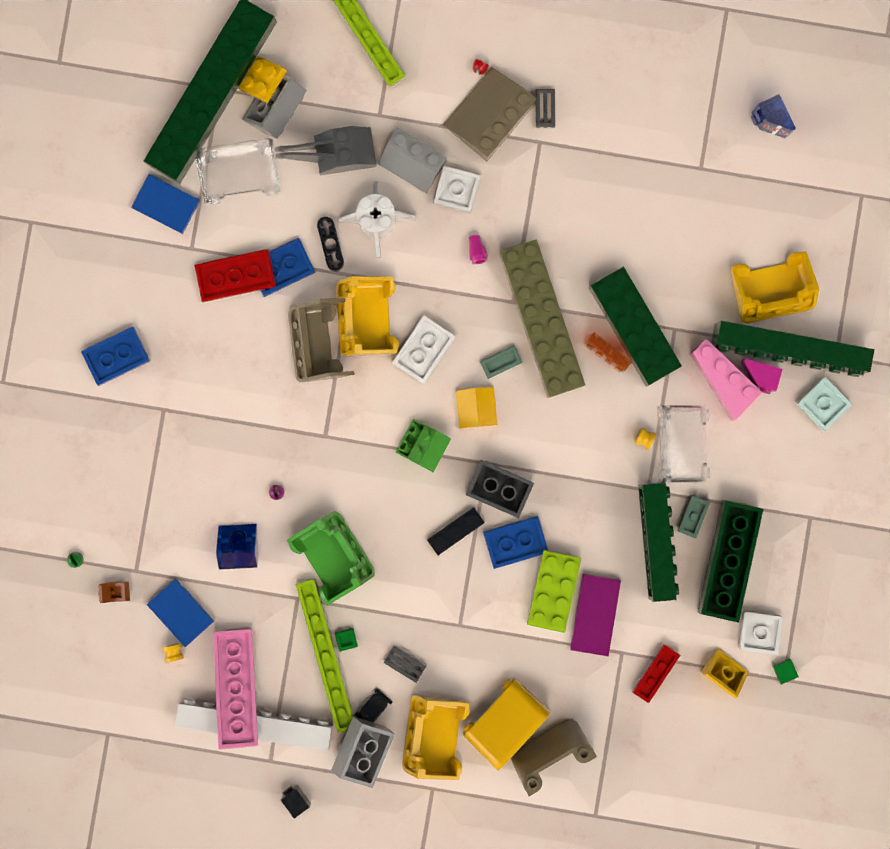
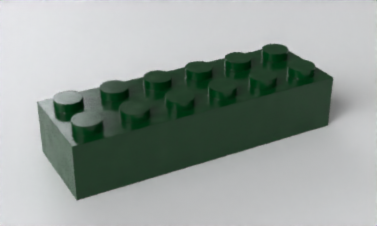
M624 266L589 287L590 292L646 387L682 367Z
M666 483L638 485L648 599L652 602L677 600L676 595H679L678 583H675L674 577L677 576V565L673 563V556H676L675 545L671 544V537H674L673 525L669 523V518L672 517L671 506H668L667 498H670L669 486L666 487Z
M722 500L697 611L699 614L739 623L764 509Z

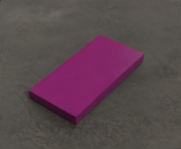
M587 574L582 575L570 650L609 657L621 580Z

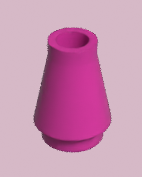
M480 235L469 237L470 260L475 265L485 263L488 257Z

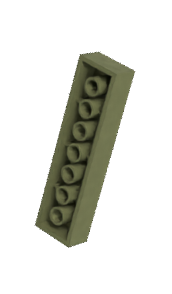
M537 239L500 251L499 255L547 398L584 387L585 382Z

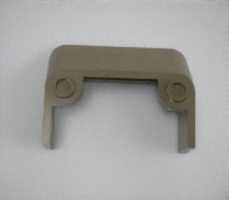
M345 298L317 299L290 308L288 318L295 376L299 382H312L355 375L354 371L343 372L341 362L337 359L332 360L328 322L333 321L336 316L335 305L346 302Z

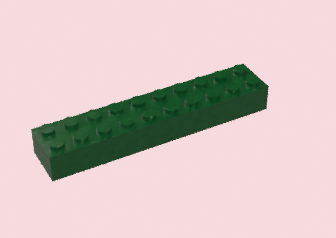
M239 0L143 160L147 166L181 184L277 23L275 16L248 0Z

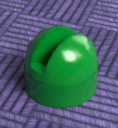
M78 552L71 553L67 558L68 565L73 568L80 567L84 561L82 554ZM71 556H73L75 561L77 562L76 565L74 564Z

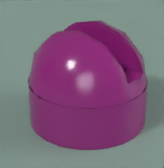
M273 485L269 489V496L273 500H280L285 494L284 488L280 485ZM273 488H277L279 497H275Z

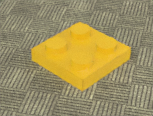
M257 56L238 89L243 93L268 103L287 70Z

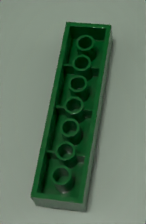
M719 321L715 324L711 342L720 352L732 350L734 354L740 356L753 354V358L756 359L769 357L772 358L773 362L778 363L791 361V365L800 367L807 364L810 365V369L821 370L828 368V372L837 374L848 372L847 375L852 377L864 376L865 373L871 372L875 350L727 321Z

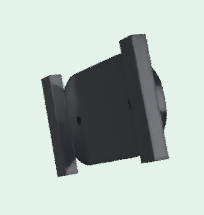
M376 688L375 692L377 694L372 695L361 708L360 713L356 712L355 716L375 722L387 708L388 703L391 705L393 701Z

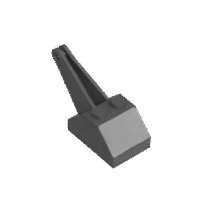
M348 126L330 129L315 135V142L274 148L275 152H283L275 155L277 159L318 163L320 176L377 167L371 127ZM316 149V153L289 152Z

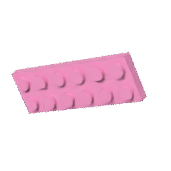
M252 629L213 632L218 749L257 747L258 729Z

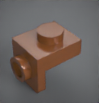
M129 581L109 582L98 585L100 603L130 601Z

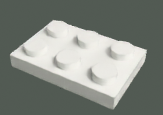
M423 316L392 364L422 384H425L456 336L426 316Z

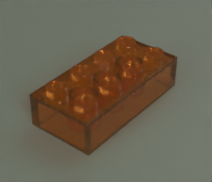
M595 332L585 342L589 350L593 349L598 357H603L608 365L612 364L619 373H623L632 363L631 360Z

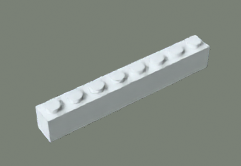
M184 699V701L178 703L175 727L218 733L217 707L215 703L203 702V704H198L196 700ZM269 711L257 713L258 740L328 751L333 725L329 724V721L317 720V722H312L307 717L293 719L288 714L274 716Z

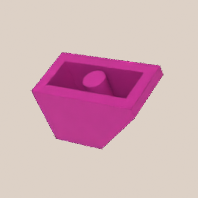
M749 359L742 360L741 364L751 382L757 388H760L759 390L762 393L770 394L777 391L783 369Z

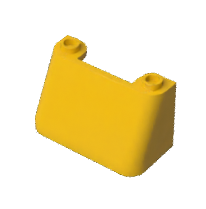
M806 251L790 254L786 264L752 271L745 264H737L731 267V277L739 314L743 323H753L806 312L813 309L817 304L819 286Z
M351 276L338 281L336 288L337 298L346 299V302L337 304L339 348L342 356L397 353L399 342L394 335H390L388 297H391L396 290L393 277Z
M515 677L512 681L508 679L503 684L502 688L504 690L478 721L474 723L469 722L463 729V736L497 771L511 759L550 715L549 709Z
M419 695L412 696L402 761L403 770L417 779H460L462 764L455 758L459 722L460 720H465L470 713L468 702Z

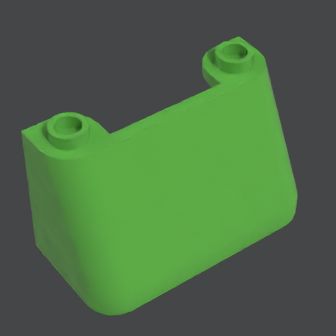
M336 511L331 512L287 539L289 547L293 552L297 554L304 552L322 581L323 586L320 587L319 595L327 606L375 576L372 564L343 517Z

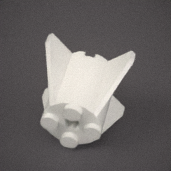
M374 181L373 194L367 195L360 200L356 212L339 218V223H359L364 234L375 239L377 258H381L380 239L387 237L394 230L396 222L416 221L414 215L394 210L390 199L379 194L378 181Z

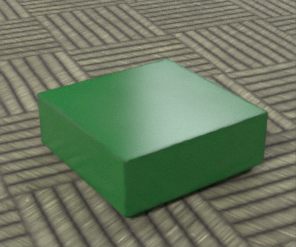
M354 628L334 633L339 652L358 647Z
M791 659L772 666L781 685L799 677Z

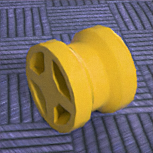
M642 427L634 444L637 446L642 445L646 450H649L655 440L656 433H650L646 428Z
M181 643L162 647L166 655L164 658L165 663L184 659L180 651L182 648Z

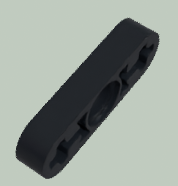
M322 217L317 222V228L326 264L331 271L338 272L344 267V260L335 224L331 218ZM324 221L331 224L328 227L329 233L334 232V235H327L323 238L322 235H326L325 229L321 228ZM328 239L336 241L334 249L330 250L325 247ZM339 251V254H335V256L341 263H338V267L335 268L334 265H330L333 262L332 255L327 256V253Z

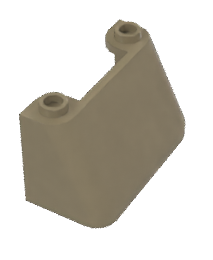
M568 719L522 745L511 757V761L525 791L530 797L542 787V779L539 772L570 754H573L580 763H587L595 759L597 755L579 724L573 719Z

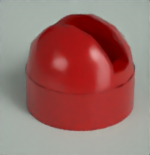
M475 59L473 63V71L476 73L480 69L479 75H483L489 67L488 64L478 59Z

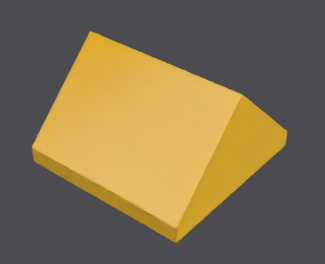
M494 387L456 391L459 429L498 425Z
M719 648L700 671L735 699L738 697L749 673L748 670Z

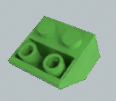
M413 419L396 453L434 473L451 438Z

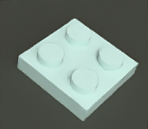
M823 377L797 403L822 431H826L852 405L826 377Z

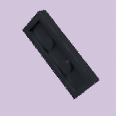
M473 507L427 539L436 554L440 555L485 522Z

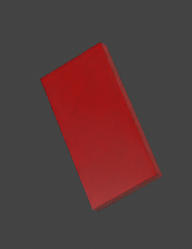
M269 249L194 265L203 303L276 287Z

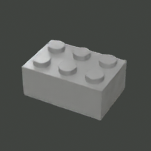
M353 716L331 771L340 779L373 788L395 734L386 726Z

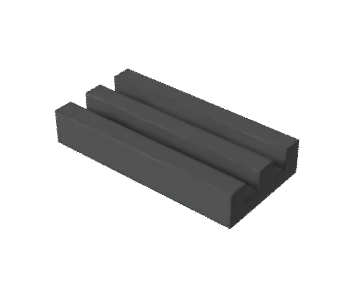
M536 89V128H555V89ZM540 93H543V123H540ZM547 93H551V123L547 122Z
M393 646L384 661V664L417 683L426 668V665ZM394 652L419 666L420 670L394 656ZM390 659L417 674L416 677L390 662Z

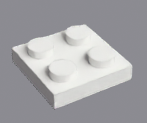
M443 166L434 204L471 213L480 175Z
M743 611L739 650L778 655L783 617Z

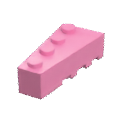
M707 339L703 340L690 353L693 361L706 378L710 388L718 397L719 402L728 413L731 421L736 420L762 393Z

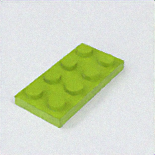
M543 549L527 625L565 633L581 557Z

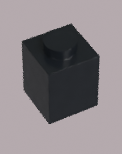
M298 785L294 788L290 786L282 792L281 802L294 819L310 808L311 802Z

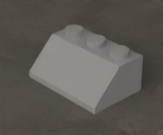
M284 76L269 102L265 103L254 98L242 120L266 135L278 139L283 133L287 122L292 118L298 104L303 100L307 90L292 78Z
M397 127L387 143L378 165L427 194L447 162V157Z

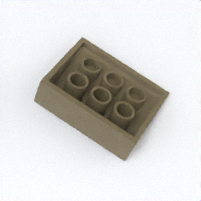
M492 67L443 126L487 162L534 107L537 99L522 86Z

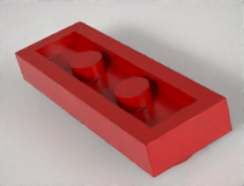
M663 644L632 693L650 703L681 655Z

